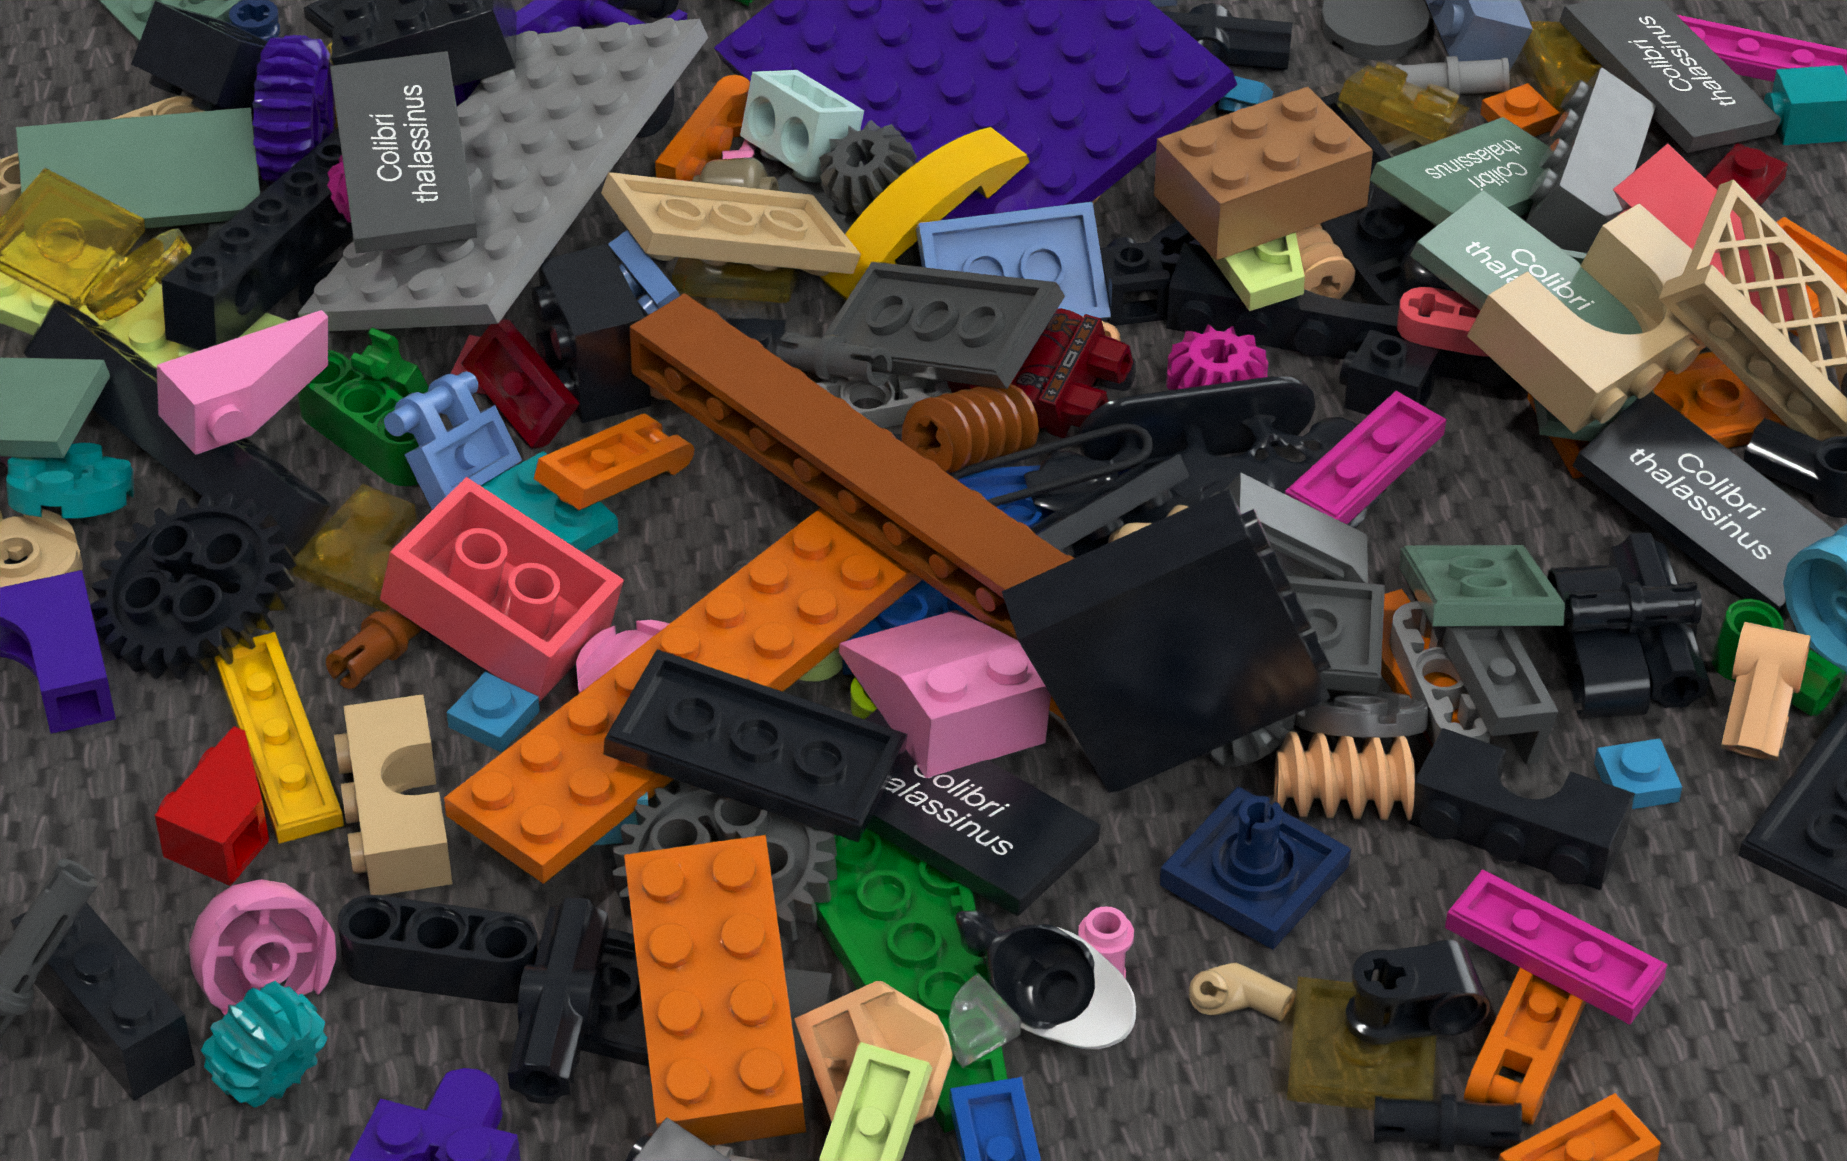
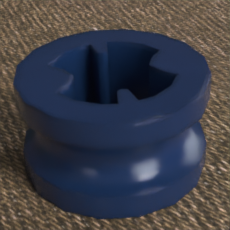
M243 0L232 6L229 11V19L232 25L266 41H269L270 38L278 37L281 33L278 22V8L269 0Z

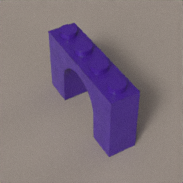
M82 570L0 587V657L9 658L21 663L37 678L50 734L115 720L110 688Z

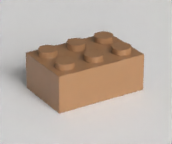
M1305 87L1157 138L1154 196L1217 261L1367 207L1373 149L1309 87Z

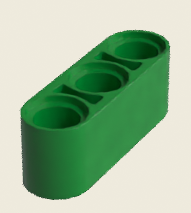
M328 350V366L298 393L301 418L385 481L393 485L405 487L418 484L405 457L406 453L419 447L414 434L406 432L401 436H393L387 431L384 424L385 416L395 410L396 403L403 397L381 381L355 371L351 366V360L344 355Z

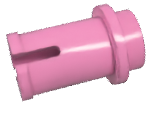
M1113 907L1096 908L1083 918L1079 925L1078 936L1092 945L1126 978L1125 954L1133 944L1134 928L1120 910Z

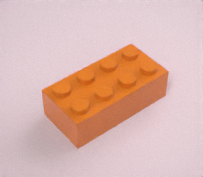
M766 835L625 854V867L657 1129L668 1117L709 1146L805 1133L804 1107Z

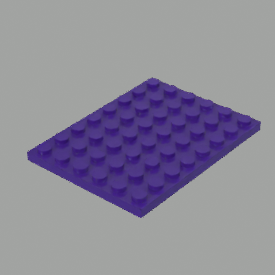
M774 0L714 47L719 58L736 75L743 76L751 81L752 72L798 70L863 109L864 115L861 130L864 129L870 120L880 126V128L892 124L901 133L902 137L905 138L906 142L911 144L917 156L916 162H919L930 153L959 137L988 127H992L1027 154L1030 162L987 199L975 190L942 220L1092 202L1156 151L1157 138L1182 130L1238 85L1233 71L1149 0ZM917 240V241L914 243V245L919 249L918 240Z

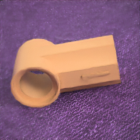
M1744 622L1733 667L1732 679H1736L1721 743L1722 749L1762 760L1778 761L1788 725V714L1793 693H1799L1811 636Z

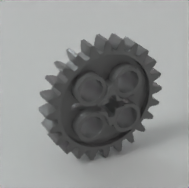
M679 781L681 791L675 795L661 787L655 789L658 805L656 809L637 804L634 807L638 825H622L620 830L624 845L613 848L617 869L612 872L617 895L620 897L625 917L631 916L624 855L711 843L710 835L702 825L705 822L711 824L719 841L766 835L779 934L793 942L798 939L795 919L815 924L818 920L815 902L823 903L830 902L831 900L829 881L837 879L838 876L835 860L837 851L834 834L681 781Z

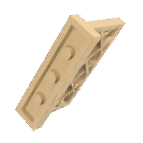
M1734 179L1720 184L1683 274L1665 282L1659 300L1789 428L1820 441L1835 436H1847V398L1840 392L1842 379L1847 373V336L1844 328V323L1847 325V293ZM1732 210L1741 218L1746 240L1736 241L1730 218ZM1767 247H1770L1779 256L1784 279L1775 280ZM1748 249L1756 282L1746 283L1738 250ZM1714 253H1720L1725 277L1713 265H1709ZM1806 285L1817 294L1822 317L1813 318ZM1787 288L1794 321L1785 322L1777 289ZM1749 292H1759L1764 315L1751 304ZM1825 326L1833 359L1823 360L1816 327ZM1797 330L1802 353L1790 342L1788 331ZM1827 368H1835L1840 391L1828 380Z

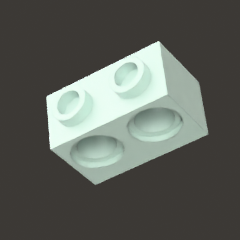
M798 70L752 72L740 136L759 147L762 156L771 160L781 161L792 168L795 177L808 182H822L820 178L822 171L820 169L819 157L831 152L829 139H843L848 136V125L860 131L864 110Z

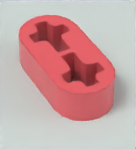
M1418 287L1410 289L1403 294L1399 303L1397 330L1407 341L1432 348L1489 357L1467 337L1480 310L1459 293L1433 287Z

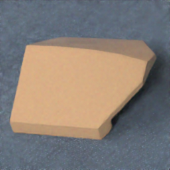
M875 981L794 1018L831 1121L834 1118L860 1042L930 1063L933 1069L914 1125L933 1117L953 1057L948 1034L938 1015L885 982Z

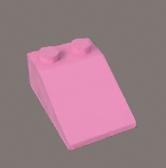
M958 610L839 644V654L889 726L894 730L908 734L905 749L925 778L1046 743L1051 695L1018 640Z

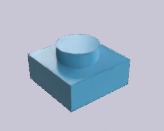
M1235 76L1238 85L1218 100L1219 105L1217 109L1230 114L1239 109L1272 99L1273 91L1265 83Z
M484 672L446 712L448 727L502 753L540 712L539 696Z
M1660 738L1597 748L1594 764L1602 782L1635 793L1632 809L1679 802L1682 785Z

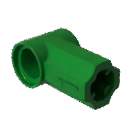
M1738 600L1729 606L1712 653V665L1716 672L1733 682H1736V679H1732V673L1744 622L1781 630L1784 629L1780 613L1771 605L1760 600ZM1809 649L1799 693H1793L1791 704L1808 715L1817 717L1831 703L1836 693L1842 687L1847 672Z

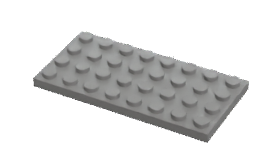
M663 18L647 24L628 25L625 22H619L605 28L582 29L581 27H570L561 32L537 34L535 31H526L516 35V68L481 78V82L468 99L457 107L477 238L357 254L353 241L344 249L343 257L328 276L315 286L313 295L298 312L299 317L322 310L328 316V331L369 330L371 327L391 329L498 324L603 182L608 172L611 171L708 39L701 20L675 21L673 18Z

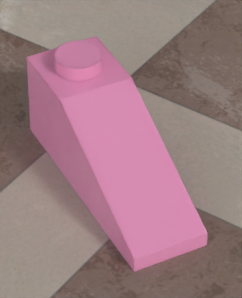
M320 310L158 364V415L195 455L253 435L328 366V316Z

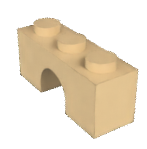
M423 694L343 706L347 733L334 735L339 774L353 773L354 782L341 784L346 824L360 822L361 832L348 834L353 874L367 872L370 895H386L452 884L448 844L439 792L421 795L400 794L411 788L436 784Z

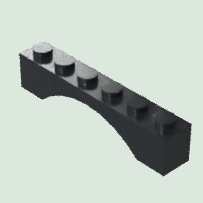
M1183 242L1169 285L1166 329L1182 332L1194 331L1203 334L1208 324L1216 331L1222 332L1233 326L1238 337L1254 335L1256 346L1263 345L1297 351L1309 356L1320 355L1338 359H1345L1349 350L1358 351L1370 330L1406 340L1397 330L1399 305L1383 306L1348 302L1318 295L1304 289L1303 295L1249 311L1207 250L1202 245ZM1432 348L1439 350L1435 376L1476 382L1487 387L1499 386L1519 390L1520 384L1490 357Z

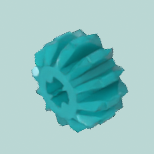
M276 981L266 984L260 991L255 988L249 989L242 1001L236 1005L228 1004V1013L223 1019L211 1025L210 1029L213 1035L204 1042L201 1049L206 1058L204 1068L213 1076L211 1080L226 1095L231 1094L239 1103L247 1102L254 1108L263 1105L270 1097L282 1098L286 1089L293 1083L301 1084V1076L307 1069L317 1064L318 1059L315 1054L325 1046L327 1036L323 1032L325 1021L316 1013L318 1009L303 994L298 995L289 986L283 987Z

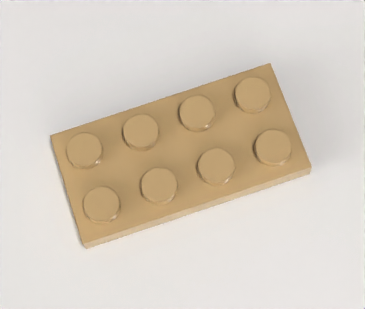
M608 172L601 192L618 215L619 220L624 223L643 251L650 257L658 260L670 261L674 257L699 259L715 266H723L727 262L751 264L756 268L766 271H775L778 267L802 269L813 275L825 276L829 272L853 274L861 255L817 199L810 194Z

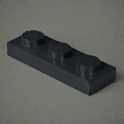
M1180 454L1148 459L1029 528L1062 553L1072 556L1075 552L1071 544L1085 536L1088 537L1089 541H1093L1115 532L1124 525L1120 516L1136 508L1138 513H1142L1160 506L1172 498L1169 488L1190 476Z

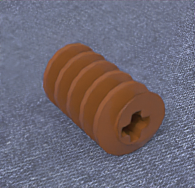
M1010 384L1008 389L977 386L970 390L964 389L955 393L942 394L938 397H928L916 402L909 409L904 419L902 443L925 459L934 461L941 470L950 474L969 465L1032 448L1036 444L1039 432L1038 417L1032 401L1022 389Z

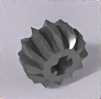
M870 120L864 129L860 131L848 125V136L843 139H829L831 152L819 157L820 169L822 171L820 175L822 180L821 186L827 198L832 199L838 210L843 212L846 217L855 213L860 216L880 193L917 163L915 160L917 156L911 144L906 142L905 138L902 137L901 133L892 124L880 128V126Z

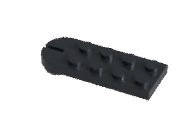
M1339 92L1320 98L1373 149L1371 175L1376 163L1391 158V155ZM1370 181L1367 207L1320 223L1322 229L1330 235L1333 244L1338 245L1344 258L1349 259L1355 269L1353 285L1368 304L1383 306L1399 305L1404 293L1418 287H1433L1455 291L1410 256L1417 241L1436 226L1372 184L1373 182Z

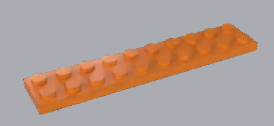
M819 508L445 796L446 816L544 884L635 811L634 807L637 805V800L647 792L649 800L655 795L656 788H664L674 780L673 778L603 755L604 739L657 649L783 692L836 650L841 642L851 638L922 579L827 511Z

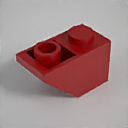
M235 726L230 729L215 747L205 751L198 762L197 768L176 791H172L165 796L155 814L164 858L229 886L234 883L269 842L262 796L245 730Z

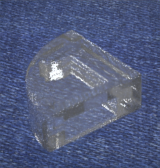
M979 973L969 979L959 989L950 1008L949 1033L951 1049L959 1064L965 1067L1021 1035V1018Z

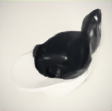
M961 911L956 914L955 920L961 936V946L968 954L986 959L988 978L992 986L993 996L998 1002L1002 1013L1012 1022L1045 1039L1081 1049L1098 1050L1107 1048L1121 1042L1130 1034L1136 1019V1004L1133 991L1119 970L1084 939L1072 932L1049 924L1022 925L1006 929L1005 931H997L994 926V919L983 912Z

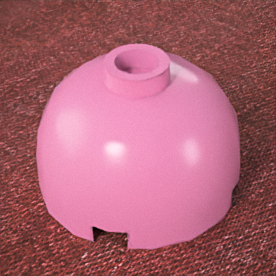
M262 879L232 885L213 897L199 914L189 942L190 965L193 975L209 1002L219 1008L224 1015L228 1013V1004L236 1005L242 1001L249 989L255 988L260 991V987H264L266 984L274 981L280 984L287 979L284 987L289 986L298 995H305L313 990L319 995L328 984L336 961L335 933L316 904L286 883Z

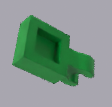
M371 327L368 335L372 340V346L368 344L362 355L356 352L353 353L351 356L352 368L357 372L381 381L403 398L415 392L422 394L428 392L429 386L419 367L403 360L396 337Z

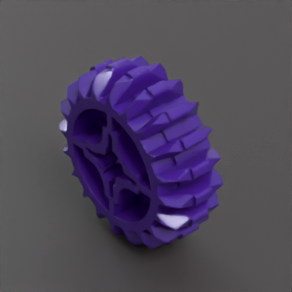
M285 35L284 37L270 38L261 52V61L257 65V80L254 83L255 96L252 103L254 108V119L252 122L254 126L253 145L256 147V161L259 166V173L268 186L272 185L334 131V124L336 123L335 99L330 66H333L330 61V53L321 39H311L305 35Z

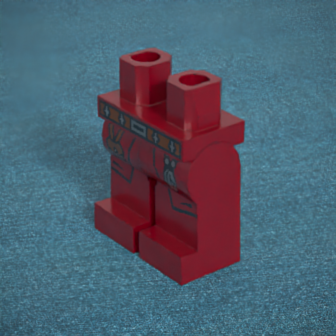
M1060 308L1054 313L1011 384L1022 389L1032 401L1038 417V427L1046 428L1047 432L1051 435L1065 438L1071 425L1081 427V424L1092 411L1109 402L1106 391L1092 387L1097 377L1117 384L1125 381L1133 365L1130 346L1106 336L1101 318L1088 314L1082 317L1073 311ZM947 381L951 393L964 389L970 390L980 386Z

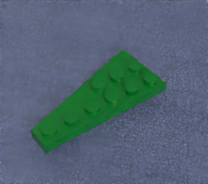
M868 828L865 829L859 843L834 834L838 876L837 879L829 881L830 902H815L818 918L816 923L857 990L875 981H883L938 1015L948 1034L953 1057L933 1115L944 1133L954 1130L949 1105L950 1088L1008 1079L998 1025L994 1019L987 967L984 964L983 958L968 954L961 946V936L955 920L958 912L976 911L973 892L970 888Z

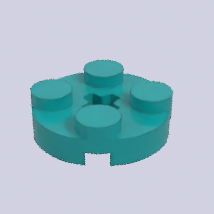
M71 444L64 458L11 457L7 461V503L13 510L25 515L42 517V505L61 507L62 518L98 516L121 509L127 505L126 494L134 497L135 494L134 472L131 463L124 459L102 456V446L99 444Z

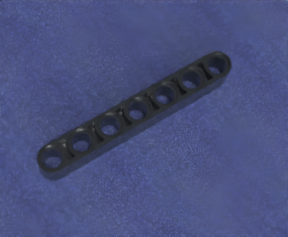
M54 300L27 345L24 354L28 358L104 360L110 378L92 409L200 495L203 496L204 493H209L217 506L228 493H231L240 505L248 499H252L261 512L267 509L291 542L292 546L289 548V551L298 560L329 510L330 502L247 437L195 455L158 415L157 368L85 313L66 303Z

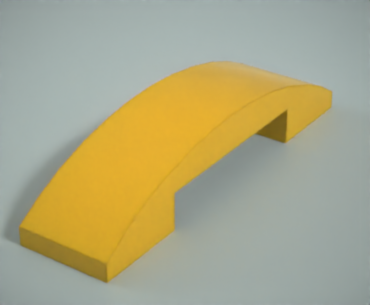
M992 127L974 131L945 144L924 157L893 181L848 229L845 235L861 254L854 273L829 272L825 276H820V278L847 300L871 262L896 264L895 260L918 240L916 227L919 223L942 220L975 190L988 199L1030 162L1027 154Z

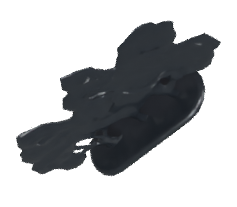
M1271 376L1133 395L1109 401L1092 411L1081 424L1078 435L1115 424H1135L1144 428L1152 437L1153 448L1146 460L1180 454L1190 477L1170 487L1169 490L1172 498L1160 506L1142 513H1138L1136 508L1120 516L1124 525L1129 523H1154L1167 517L1177 505L1190 507L1210 498L1213 493L1217 491L1222 492L1240 473L1285 494V490L1349 434L1357 424L1342 417L1325 418L1312 425L1309 433L1304 436H1298L1311 422L1316 408L1314 392L1305 382L1293 377ZM1124 432L1078 444L1081 454L1072 451H1053L1047 459L1042 461L1039 470L1030 471L1024 475L1027 488L1128 460L1141 452L1143 441L1133 433ZM1315 440L1319 443L1320 450H1311L1304 445L1303 441ZM1289 443L1302 452L1306 459L1302 462H1291L1278 455L1273 447L1285 448ZM1265 449L1269 455L1261 461L1254 458L1257 450ZM1245 452L1244 454H1241V455H1238V456H1231V457H1220V456H1218V455H1225V454ZM1119 473L1032 496L1031 498L1035 505L1058 511L1118 477ZM1387 489L1380 493L1347 525L1356 529L1366 518L1367 508L1377 504L1381 495ZM1111 534L1093 541H1089L1087 536L1071 544L1075 552L1072 557L1077 558L1108 544Z

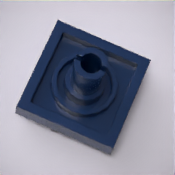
M1237 786L1163 864L1160 870L1159 885L1274 950L1349 867L1351 848L1284 812L1279 803L1269 804V797L1255 796Z

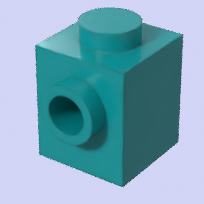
M1843 66L1776 69L1772 92L1766 93L1764 102L1781 118L1776 131L1782 145L1847 141V75Z

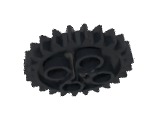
M204 493L197 508L192 509L185 498H181L177 504L176 514L168 517L162 509L158 508L154 513L156 524L150 528L137 522L133 524V530L137 538L132 543L127 541H116L114 543V546L121 554L119 560L102 561L100 567L108 578L92 584V589L100 598L90 605L91 611L98 619L95 623L97 632L117 659L123 658L134 672H138L145 667L154 679H158L168 667L177 680L183 679L189 665L194 663L203 675L208 674L211 658L218 655L228 665L233 663L232 648L237 644H241L251 650L256 647L255 641L251 636V633L256 628L268 631L273 630L275 626L267 614L269 611L287 609L288 604L280 592L294 588L296 584L288 570L297 566L295 558L289 551L292 544L267 509L261 512L252 499H248L240 505L231 493H228L218 506L209 493Z

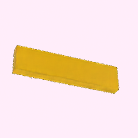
M272 632L253 637L256 647L252 650L237 644L232 648L233 663L229 665L219 655L214 657V662L238 728L245 730L259 789L278 844L344 826L341 808L276 633Z

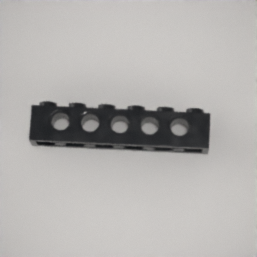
M338 128L161 279L166 340L200 351L240 337L353 235L352 224L347 222L343 213L338 212L331 199L332 193L327 186L330 180L328 171L332 166L340 163L339 157L342 155Z

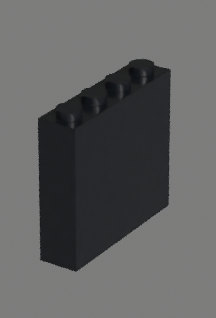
M1229 489L1002 591L1019 643L1109 793L1122 791L1330 698L1320 674L1331 668L1324 648L1315 631L1303 636L1302 633L1312 629L1296 592L1286 596L1282 594V592L1291 589V585L1276 552L1273 551L1264 556L1261 551L1271 546L1255 510L1252 509L1242 514Z

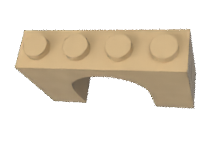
M1639 203L1601 227L1580 266L1633 314L1643 333L1618 334L1605 331L1587 323L1573 313L1527 271L1488 295L1467 337L1573 434L1594 420H1598L1601 424L1605 423L1620 410L1626 399L1632 395H1635L1638 399L1645 397L1656 387L1664 374L1670 370L1675 374L1681 373L1696 359L1700 351L1707 347L1659 300L1665 282L1683 274L1692 249Z

